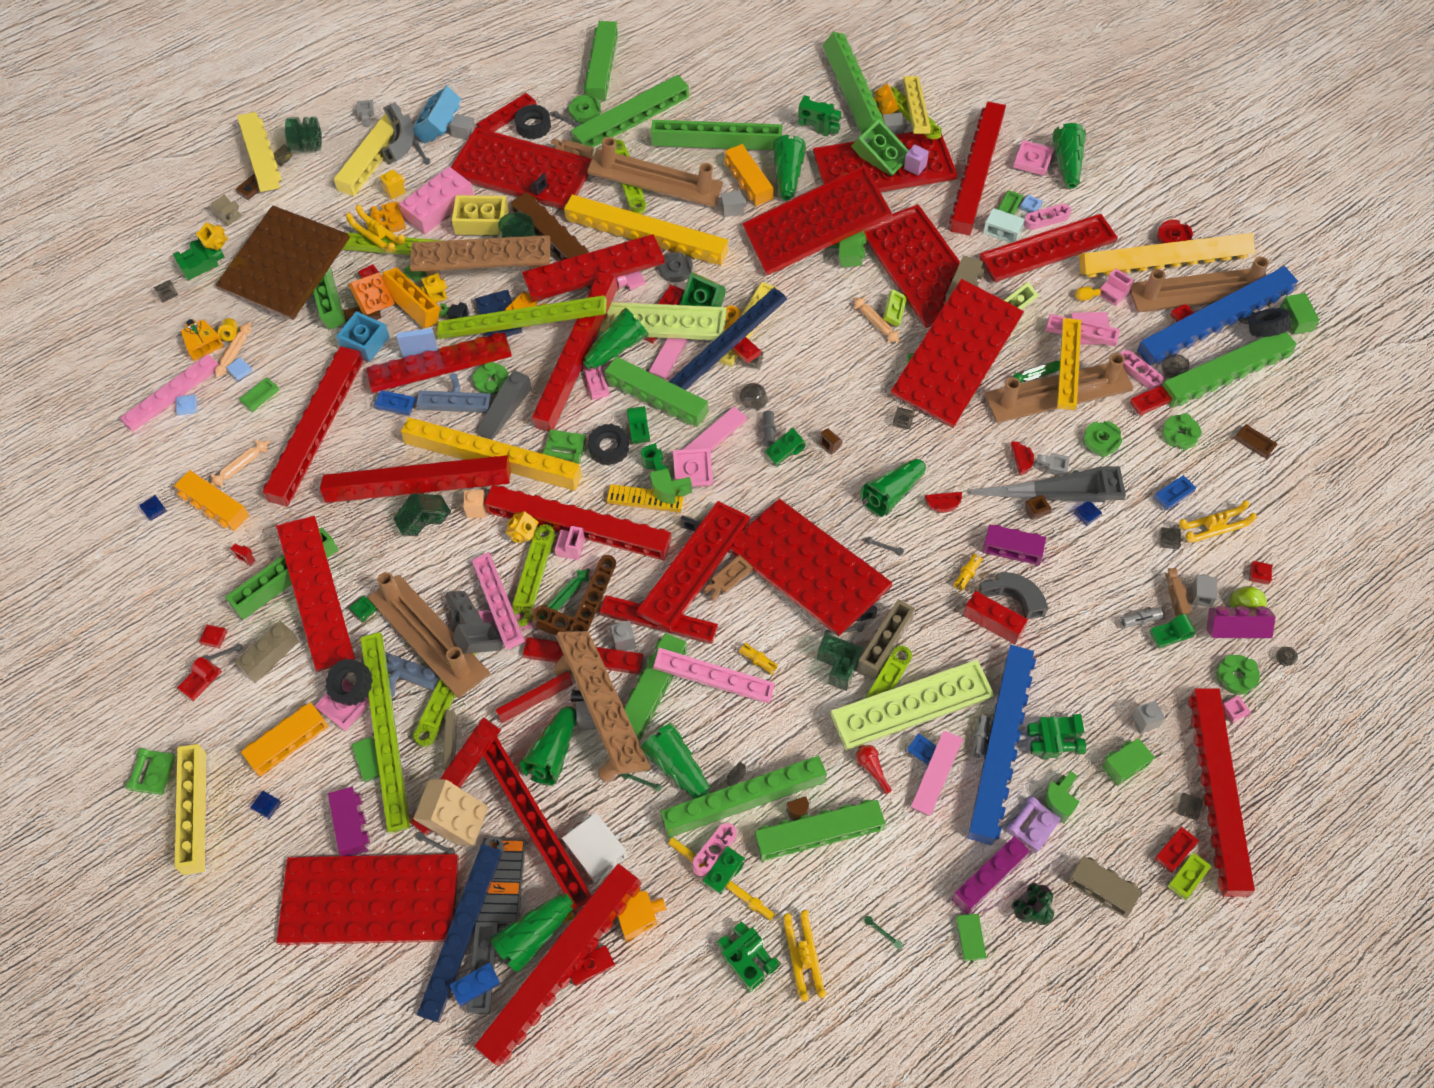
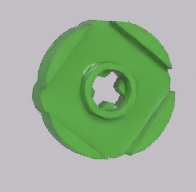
M590 95L577 96L572 100L571 105L569 104L571 118L581 124L599 116L601 113L599 100L597 98H590Z
M494 362L486 363L479 367L473 375L475 388L479 393H496L497 395L509 374L507 369L500 364ZM491 377H494V378H495V381H493V380L488 381V379L491 378Z
M1186 413L1168 418L1162 431L1163 439L1168 445L1181 447L1180 449L1183 450L1194 447L1202 434L1199 424ZM1178 430H1183L1185 434L1178 433Z
M1096 421L1087 427L1083 443L1093 453L1101 457H1107L1119 449L1122 443L1121 431L1115 424L1109 421H1104L1103 423ZM1106 436V440H1101L1100 437Z
M1242 655L1226 656L1219 664L1216 672L1217 680L1225 686L1224 689L1236 695H1244L1252 691L1260 680L1256 661ZM1239 671L1243 676L1239 679L1233 672Z

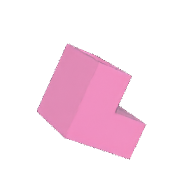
M1115 268L1109 274L1107 282L1100 288V296L1117 306L1129 294L1134 280Z
M571 526L570 531H560L555 547L556 556L579 560L585 541L583 528Z

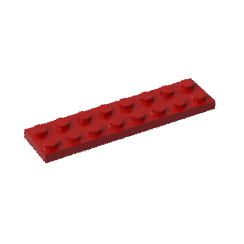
M1098 214L979 254V259L983 261L985 269L995 283L1115 243L1118 237L1103 215Z
M654 234L527 270L522 272L531 299L535 302L593 285L598 272L615 275L617 278L665 264V258Z
M505 332L494 333L489 337H479L475 340L460 342L456 345L444 346L437 351H425L424 353L409 355L398 360L374 364L366 369L371 391L375 393L512 357V353Z
M717 501L637 609V615L671 632L726 556L734 540L750 522V516Z
M315 515L276 525L316 672L330 669L334 664L343 659H353L356 661Z

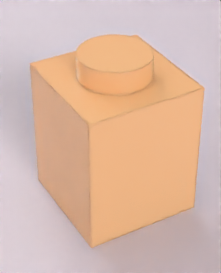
M483 490L464 491L463 507L467 518H486L484 505L486 497Z

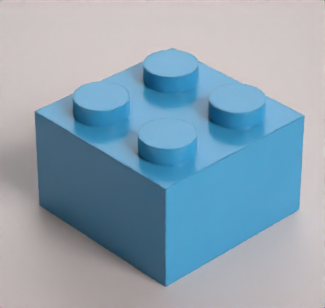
M356 311L336 335L339 346L358 350L364 360L371 362L390 336L386 324Z

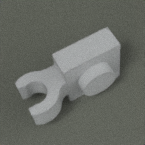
M373 99L357 101L358 117L362 118L364 127L371 125L370 116L374 115Z
M1051 453L1050 457L1038 454L1034 467H1048L1047 472L1067 475L1070 457Z

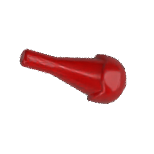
M861 745L855 754L857 763L874 777L884 794H889L892 792V789L884 777L878 758V750L872 745Z

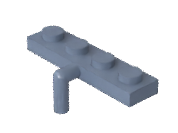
M453 373L450 375L453 385L452 392L419 390L416 404L417 409L487 413L491 404V394L460 392L458 376Z
M385 652L388 674H390L391 697L395 696L396 680L398 678L432 690L437 686L440 678L431 668Z

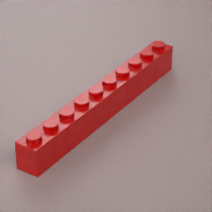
M987 101L986 107H982L980 114L982 119H979L977 124L979 131L975 130L973 140L976 141L971 144L970 152L972 154H968L967 164L969 165H965L963 172L965 178L962 177L960 182L962 190L958 189L956 196L958 202H954L952 212H955V214H951L949 224L952 225L951 232L971 236L1006 109L1004 104Z
M598 272L587 298L605 296L607 300L606 314L618 290L615 275ZM606 314L577 318L532 415L537 429L548 432L555 429L584 365L583 361L585 359L583 357L592 347Z
M340 346L334 354L333 361L327 367L325 376L318 384L317 391L312 395L310 404L304 410L301 421L296 425L293 436L288 440L285 451L281 453L276 468H273L268 483L263 487V494L268 502L286 507L289 506L364 362L360 351Z
M508 455L323 474L320 491L324 502L330 503L510 484L511 466Z
M493 485L484 502L488 514L511 519L514 514L525 511L538 521L537 527L548 524L555 532L559 533L561 530L570 531L571 526L583 528L585 540L665 561L672 543L671 532H668L666 529H657L647 524L634 523L629 519L615 518L610 514L596 513L594 510L581 509L572 504H562L557 500H547L541 496H532L519 490L513 491L504 486L498 487Z
M1195 688L1188 697V706L1192 709L1191 725L1195 727L1196 733L1194 744L1198 747L1199 751L1197 762L1202 769L1200 780L1201 785L1205 788L1204 804L1208 806L1209 812L1207 823L1212 830L1210 841L1211 846L1215 849L1214 866L1218 868L1219 873L1217 885L1219 890L1222 891V897H1249L1255 891L1220 688Z
M496 737L483 758L562 893H566L574 902L571 906L577 916L592 895L499 739Z
M619 863L614 867L474 1045L493 1064L500 1067L509 1061L512 1056V1050L526 1039V1032L531 1026H535L540 1021L541 1013L546 1007L548 1008L554 1003L557 992L568 985L571 974L581 968L585 962V956L589 951L595 950L599 944V938L603 933L606 934L612 928L613 920L616 916H620L626 910V904L630 898H634L639 893L642 883L635 875Z

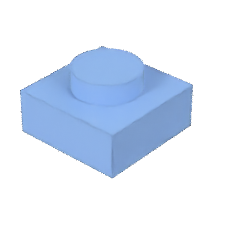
M195 394L177 397L176 412L179 416L197 413V398Z

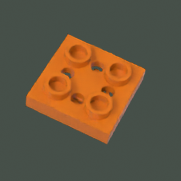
M380 273L348 284L362 313L366 316L395 305Z

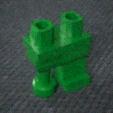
M804 95L798 108V125H811L815 127V131L818 134L822 133L826 137L829 136V133L838 134L841 123L837 122L841 119L842 111L834 110V104L830 103L828 105L825 102L811 101L810 96Z
M198 238V240L190 242L188 250L181 254L177 251L173 253V256L189 281L213 267H218L217 261L225 258L222 250L208 249Z
M1081 714L1059 718L1040 717L1038 722L1028 723V736H1038L1039 741H1031V755H1041L1042 760L1058 758L1064 752L1075 751L1077 755L1086 754V742L1084 738H1081L1084 733ZM1063 739H1075L1074 742H1063Z
M740 922L733 928V932L738 937L736 941L732 942L725 935L718 940L717 944L722 952L724 961L739 977L748 992L751 993L765 981V974L755 964L753 959L757 956L765 964L763 970L767 975L776 971L781 962L776 957L771 958L763 947L762 938L753 927L749 928L743 922Z

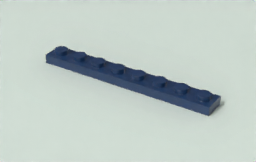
M775 287L771 289L670 379L669 382L687 390L787 300L786 296Z
M483 844L480 846L418 1010L417 1016L440 1023L452 990L450 984L455 982L503 852L499 849Z

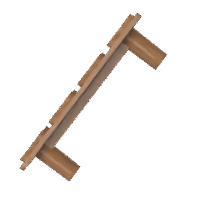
M606 137L602 140V150L596 149L587 173L711 207L716 206L723 186L722 181L712 179L713 166L709 163H702L699 168V175L616 154V141L612 137Z
M549 235L412 242L410 270L426 271L427 277L438 273L440 279V270L529 266V270L550 264Z
M1259 256L1255 258L1250 269L1164 279L1165 273L1163 270L1154 269L1148 281L1132 283L1130 293L1137 312L1178 308L1184 304L1188 306L1213 304L1266 276L1265 271L1269 261L1265 257Z
M1112 354L1106 364L1079 370L1077 404L1133 390L1134 387L1123 367L1125 358L1122 354ZM1059 375L1021 383L1017 378L1012 377L1007 379L1004 388L985 392L986 400L996 422L1000 423L1057 409Z
M384 572L378 576L377 582L380 588L368 596V599L457 698H461L490 675L488 669L473 653L463 654L462 650L457 647L453 640L454 633L400 575L393 578L391 573Z
M588 631L558 632L556 638L564 655L553 666V671L557 676L566 671H572L610 757L598 770L600 778L609 782L617 774L649 771L651 767L640 748L641 745L590 633Z

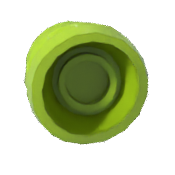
M1252 586L1238 588L1231 594L1229 600L1231 608L1238 606L1248 608L1267 607L1265 594Z

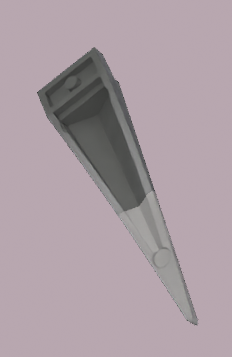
M1100 466L1049 479L971 489L968 492L970 495L1035 498L1043 495L1045 499L1105 503V500H1125L1126 497L1120 466Z

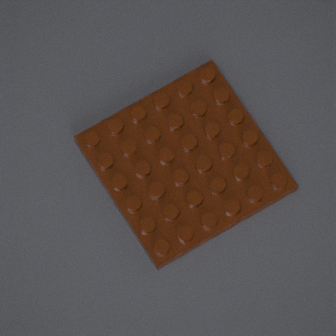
M272 205L215 286L219 290L294 320L344 248L350 236L343 231Z

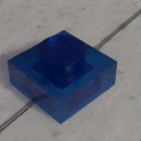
M156 495L139 505L150 521L167 511Z
M1085 502L1075 509L1074 514L1088 526L1100 518L1102 512L1092 502Z
M262 791L250 808L252 811L270 820L282 802L269 793Z

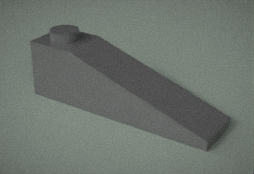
M513 370L503 383L476 434L490 440L495 438L532 390L529 376Z

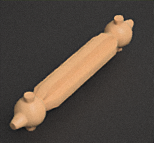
M853 297L854 308H860L861 313L878 330L888 336L887 341L889 343L900 342L898 338L899 332L897 330L892 331L891 326L869 305L865 304L864 297Z
M250 322L240 327V332L236 334V337L232 340L221 358L220 365L215 368L216 378L226 373V367L233 362L244 344L246 335L251 332Z
M257 440L255 442L256 447L244 452L222 469L219 475L212 474L210 484L222 487L223 480L231 478L257 458L260 452L266 453L269 440Z

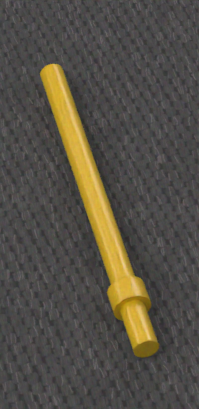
M674 837L671 838L668 844L693 863L696 854ZM704 861L702 864L699 863V867H706L707 862ZM730 881L726 888L746 902L752 911L759 912L769 921L774 918L775 913L762 904L763 901L756 896L752 897L734 882Z

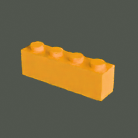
M741 144L725 150L724 164L731 170L733 178L738 180L740 188L745 190L749 201H752L757 206L772 200L773 186L744 145Z
M395 267L382 273V279L392 299L423 329L438 324L440 307L402 271Z
M191 470L174 485L178 491L177 496L183 501L188 500L192 507L198 511L200 509L203 510V513L209 519H216L217 523L224 529L228 527L234 532L249 517L242 504Z
M309 702L307 705L301 706L290 717L284 718L275 728L266 731L261 738L249 743L241 753L260 777L329 726L313 704Z

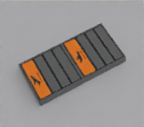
M483 838V845L488 838ZM500 838L504 844V852L500 858L477 922H494L499 925H509L511 922L519 919L526 839ZM494 842L491 844V847L497 849V846L500 844L496 845Z

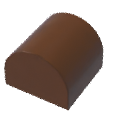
M827 428L821 432L819 445L832 455L841 447L843 441Z
M1043 495L1025 502L1026 512L1032 520L1050 514L1052 511Z
M806 796L787 802L786 812L791 820L796 821L800 817L808 815L809 802Z

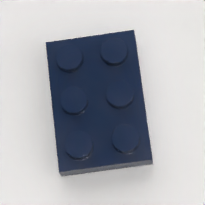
M507 289L475 298V302L481 315L505 311L512 303V299ZM518 327L485 333L489 337L494 333L505 332L506 337L522 333V329Z

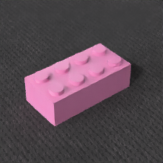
M447 167L399 203L402 216L422 233L427 234L453 214L456 195L474 196L472 184L452 168Z

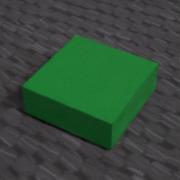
M362 596L349 607L350 611L362 623L378 611L365 596Z

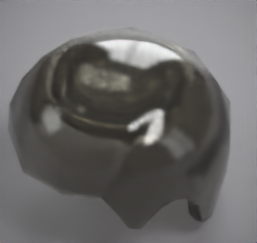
M1178 354L1169 355L1162 360V372L1170 379L1185 373L1190 369L1189 359Z
M749 383L744 385L739 392V400L747 409L753 407L756 410H760L768 402V395L765 388L759 383Z

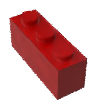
M977 591L974 592L966 604L963 614L964 617L1016 645L1024 632L1028 622L1027 618Z

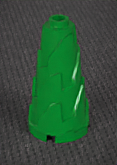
M1078 123L1063 124L1062 129H1059V126L1054 129L1052 139L1064 185L1069 189H1074L1080 184L1086 129L1083 130V125Z
M783 135L776 138L773 142L778 194L785 201L791 200L795 195L806 151L805 141L793 135V139L789 138V135Z
M624 308L583 357L585 359L583 363L589 370L591 368L595 370L612 358L618 357L628 348H632L646 338L649 333L638 319L636 320L627 308Z
M917 458L913 461L910 460L865 483L861 487L860 495L862 501L864 499L868 501L865 506L869 511L880 517L887 516L905 497L904 495L913 488L914 484L925 475L926 465L924 461Z
M570 706L562 707L522 758L519 769L526 777L531 773L533 775L532 781L546 786H554L557 783L577 720L574 708Z
M668 723L658 730L659 733L656 735L652 734L642 744L640 748L645 756L652 763L656 764L666 776L669 775L693 799L710 794L709 790L711 787L702 774L703 771L691 756V751L682 740V735L673 723Z
M561 893L557 894L552 899L542 903L534 910L531 909L517 921L511 922L495 933L490 939L492 945L503 960L506 958L509 961L508 965L514 971L520 972L540 951L543 944L554 934V931L573 909L571 905L574 902L566 893L563 895Z

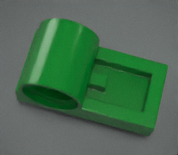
M645 406L627 408L632 444L650 442Z
M792 428L767 448L765 452L778 466L791 454L797 455L801 453L806 447V442Z
M656 443L642 448L641 459L644 468L654 469V471L667 469L666 464L662 465L661 460H664L661 449L658 450Z
M1182 614L1172 619L1170 623L1151 628L1149 633L1158 649L1195 637L1196 630L1187 614Z
M727 846L702 882L721 895L732 878L736 877L742 869L745 857Z

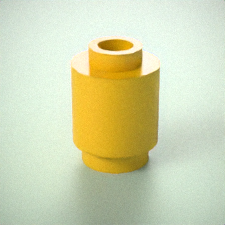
M232 318L223 319L218 329L219 337L225 341L233 340L238 331V323Z

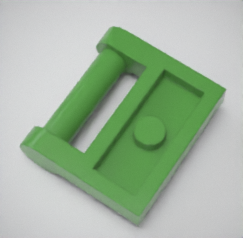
M550 430L543 454L580 464L587 439L586 434ZM552 450H560V451L574 452L575 454L564 453V452H557V451H552Z
M139 748L136 754L138 756L130 780L126 782L125 789L134 792L163 795L176 756L171 753ZM146 759H151L143 783L138 784Z

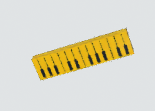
M610 484L607 504L681 513L684 496H676V503L668 504L658 500L652 489Z

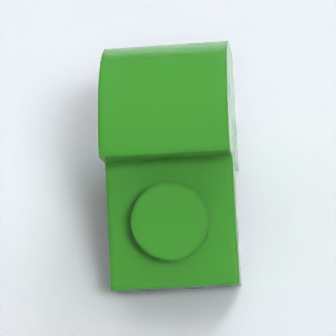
M668 469L650 472L653 493L661 502L674 504L676 503V496H686L692 493L690 477L671 481Z
M1072 771L1067 776L1062 775L1057 783L1051 781L1044 797L1046 808L1062 818L1060 821L1065 824L1080 803L1079 800L1067 792L1077 778V775Z

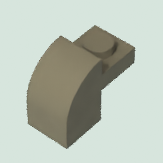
M225 194L210 205L213 213L226 226L242 217L238 211L239 205L235 200L230 202Z

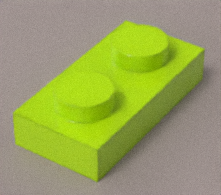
M894 289L889 292L883 320L896 327L901 324L907 299L905 295Z
M1193 852L1167 887L1186 901L1211 868V865Z

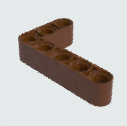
M604 555L600 558L574 618L547 606L540 605L533 611L532 625L554 636L558 632L588 631L615 570L616 559L611 555ZM603 564H607V565H609L611 568H610V569L604 568V567H603ZM595 581H602L603 585H598ZM588 597H594L597 601H590ZM586 613L589 615V618H583L581 614ZM537 615H543L546 619L540 620L537 618ZM560 622L564 627H557L555 623Z

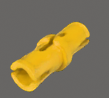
M972 554L967 564L962 566L961 573L953 583L956 589L961 583L958 590L963 591L969 580L974 578L976 569L983 561L980 556L975 561L977 554Z
M747 642L739 650V653L751 660L753 665L761 667L770 675H773L778 668V664L767 658L764 652L757 651Z

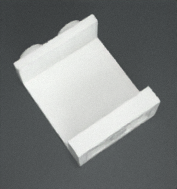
M597 813L586 816L579 826L567 830L562 838L565 847L571 850L587 871L593 883H596L613 870L618 863L620 864L628 858L625 848Z

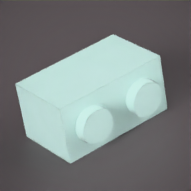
M993 208L986 220L983 234L1009 243L1016 242L1022 232L1025 219Z

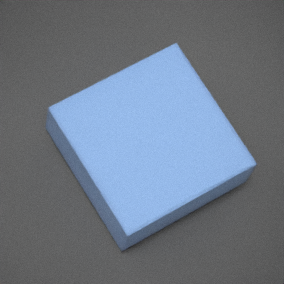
M1027 194L1019 209L1027 213L1038 211L1043 201Z
M241 357L226 367L227 371L238 381L253 371Z

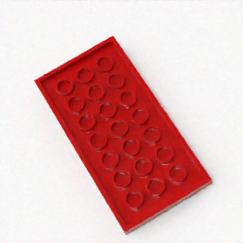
M475 127L451 168L472 184L518 197L528 192L539 203L564 209L572 194L576 196L579 194L589 176L587 172L592 159ZM544 173L546 174L547 187L536 196L529 192L528 189Z
M913 132L895 134L908 150L915 144L929 151L927 166L919 175L905 170V163L892 176L888 175L859 156L851 147L855 141L813 148V155L823 185L863 165H866L880 192L956 180L957 172L942 133L938 139H930L924 134H915Z
M863 165L742 224L768 276L893 216L866 165Z
M917 204L892 214L893 217L867 228V230H864V234L866 235L868 246L899 291L907 297L906 301L924 327L928 328L932 326L944 307L946 294L960 261L920 205Z
M961 278L893 386L890 394L954 428L1022 318L1024 311Z
M780 498L740 533L729 550L736 557L740 555L753 567L756 573L838 637L892 587V581Z
M458 854L287 857L276 943L278 945L444 942L455 915L459 856Z

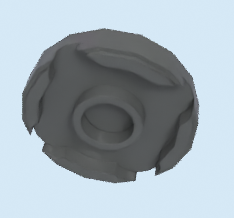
M680 252L666 254L664 256L665 264L659 265L661 276L670 282L684 281L693 272L692 260Z

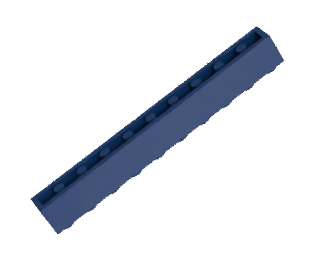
M1283 266L1142 340L1137 351L1148 365L1159 364L1166 357L1178 354L1181 349L1190 348L1198 340L1203 341L1210 334L1220 332L1225 326L1235 324L1238 319L1248 317L1253 311L1262 310L1270 302L1275 303L1282 296L1290 295L1295 290L1294 287L1298 280L1286 266Z
M1010 645L1007 652L967 839L988 845H993L995 839L999 840L1002 827H999L998 823L999 819L1003 820L1006 807H1002L1003 800H1007L1010 788L1006 787L1007 780L1011 781L1014 770L1010 768L1011 761L1015 762L1017 750L1014 749L1015 743H1019L1021 731H1018L1019 724H1023L1025 717L1022 708L1027 705L1029 695L1025 694L1026 688L1031 686L1033 677L1029 676L1030 670H1034L1036 659L1033 658L1034 650Z

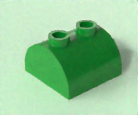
M692 272L690 273L680 305L721 307L726 289L723 285Z

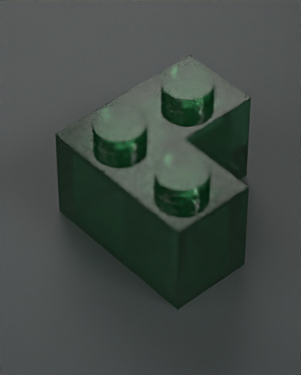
M412 493L393 520L402 536H418L426 524H442L451 511L442 495Z
M825 633L818 648L817 660L833 666L829 673L828 684L847 691L857 669L859 659L862 656L863 647Z

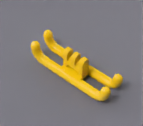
M356 205L355 209L360 218L366 222L368 230L359 225L351 213L346 214V219L352 228L388 253H394L395 245L394 243L386 244L381 240L383 237L386 236L398 245L405 243L404 235L396 236L368 216L361 205Z
M1244 500L1233 509L1187 522L1186 519H1180L1178 526L1182 530H1188L1205 525L1208 531L1194 534L1191 531L1186 533L1185 539L1188 542H1198L1244 528L1253 523L1257 515L1253 512L1241 521L1226 524L1230 517L1244 512L1249 507V501Z
M802 910L800 918L805 941L799 942L798 947L792 924V915L785 913L783 922L798 995L802 1002H806L809 999L802 971L804 969L811 968L818 997L825 998L827 992L823 985L809 920V912Z

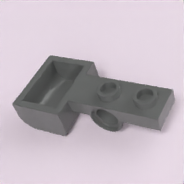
M465 591L447 592L445 598L453 610V624L457 626L453 640L457 647L462 650L463 654L500 651L504 643L494 623L483 622Z

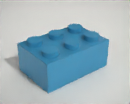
M448 86L430 96L413 125L414 134L424 143L430 140L434 141L438 135L442 136L447 130V124L453 120V113L459 109L461 98Z

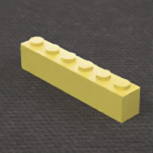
M257 112L237 115L260 192L280 188L279 181H282L280 172L276 171L278 170L276 160H272L274 155L269 139H265L267 138V133L262 118H258Z
M386 113L379 119L357 150L353 152L339 173L335 175L334 182L338 191L355 196L384 159L381 148L388 145L394 136L393 126Z
M199 744L177 748L175 868L182 875L205 872L206 752Z

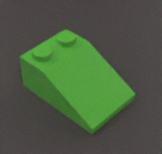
M880 119L851 146L862 159L890 176L905 163V157L909 151Z

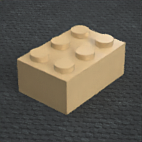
M429 779L413 819L456 845L474 846L489 806L448 780Z

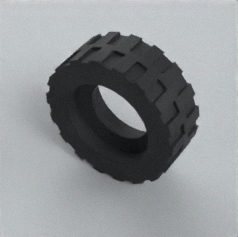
M536 104L521 107L515 114L516 130L523 138L534 140L542 138L549 133L551 120L550 114L545 107ZM536 118L541 120L536 125L525 124L529 119Z
M1270 308L1253 313L1248 318L1250 334L1256 337H1271L1285 333L1291 328L1290 312L1286 309Z
M603 424L595 430L593 429L592 433L589 434L588 440L589 453L592 459L601 465L605 464L607 466L622 462L629 452V440L625 430L613 424ZM605 438H614L618 445L613 451H603L600 448V442Z
M353 659L340 660L328 672L325 685L327 694L335 702L347 706L357 705L359 702L364 701L363 699L371 691V684L373 683L372 673L361 662ZM348 673H354L356 675L354 688L350 692L343 691L342 682L344 677Z

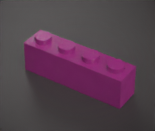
M1014 835L954 893L952 901L966 915H969L1027 859L1030 850Z

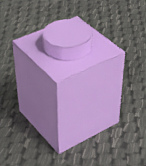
M914 144L906 154L904 169L919 175L927 166L929 151Z

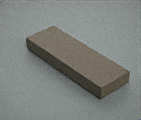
M446 710L442 767L444 772L455 758L457 716L454 710Z

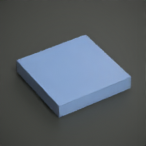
M433 328L397 333V340L403 358L439 349Z

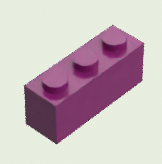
M989 524L982 553L1039 566L1044 553L1046 537L1038 533H1027L1019 529H1009L1001 525Z
M1217 606L1216 608H1209L1206 630L1212 638H1273L1276 616L1270 608L1265 606H1258L1257 608Z
M353 786L328 793L340 855L354 856L368 852L367 844L370 843V836L368 831L364 829V824H367L364 811L361 812L360 805L363 804L361 793H357Z

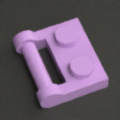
M1029 796L1026 800V805L1013 823H1009L1006 831L1012 836L1015 835L1023 844L1038 853L1062 818L1040 804L1036 798ZM1032 810L1038 812L1037 816L1023 833L1019 828Z

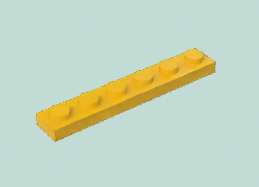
M1063 318L1057 409L1076 411L1082 321L1080 319Z

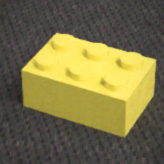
M456 195L452 216L455 235H505L509 212L506 196Z

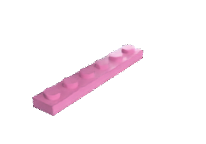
M207 354L128 411L120 419L134 432L175 402L177 397L183 396L212 375L219 364Z
M490 552L472 559L504 646L509 650L525 642Z
M662 648L658 649L653 669L768 704L771 701L775 685L774 682Z

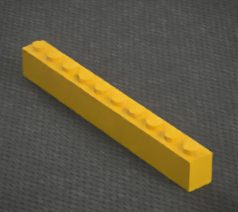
M573 194L564 208L566 220L572 223H578L631 240L654 234L660 248L680 252L683 255L712 264L722 265L729 251L728 239Z
M1254 233L1079 254L1081 275L1087 274V278L1097 277V273L1102 272L1104 276L1109 275L1115 268L1123 273H1130L1131 269L1137 268V271H1146L1150 266H1154V269L1165 268L1166 264H1171V267L1181 266L1182 262H1187V265L1198 264V260L1210 263L1215 262V258H1221V261L1232 260L1231 256H1237V259L1248 258V254H1255Z
M408 417L401 430L405 444L462 460L508 455L512 474L576 491L582 477L580 464L418 419Z

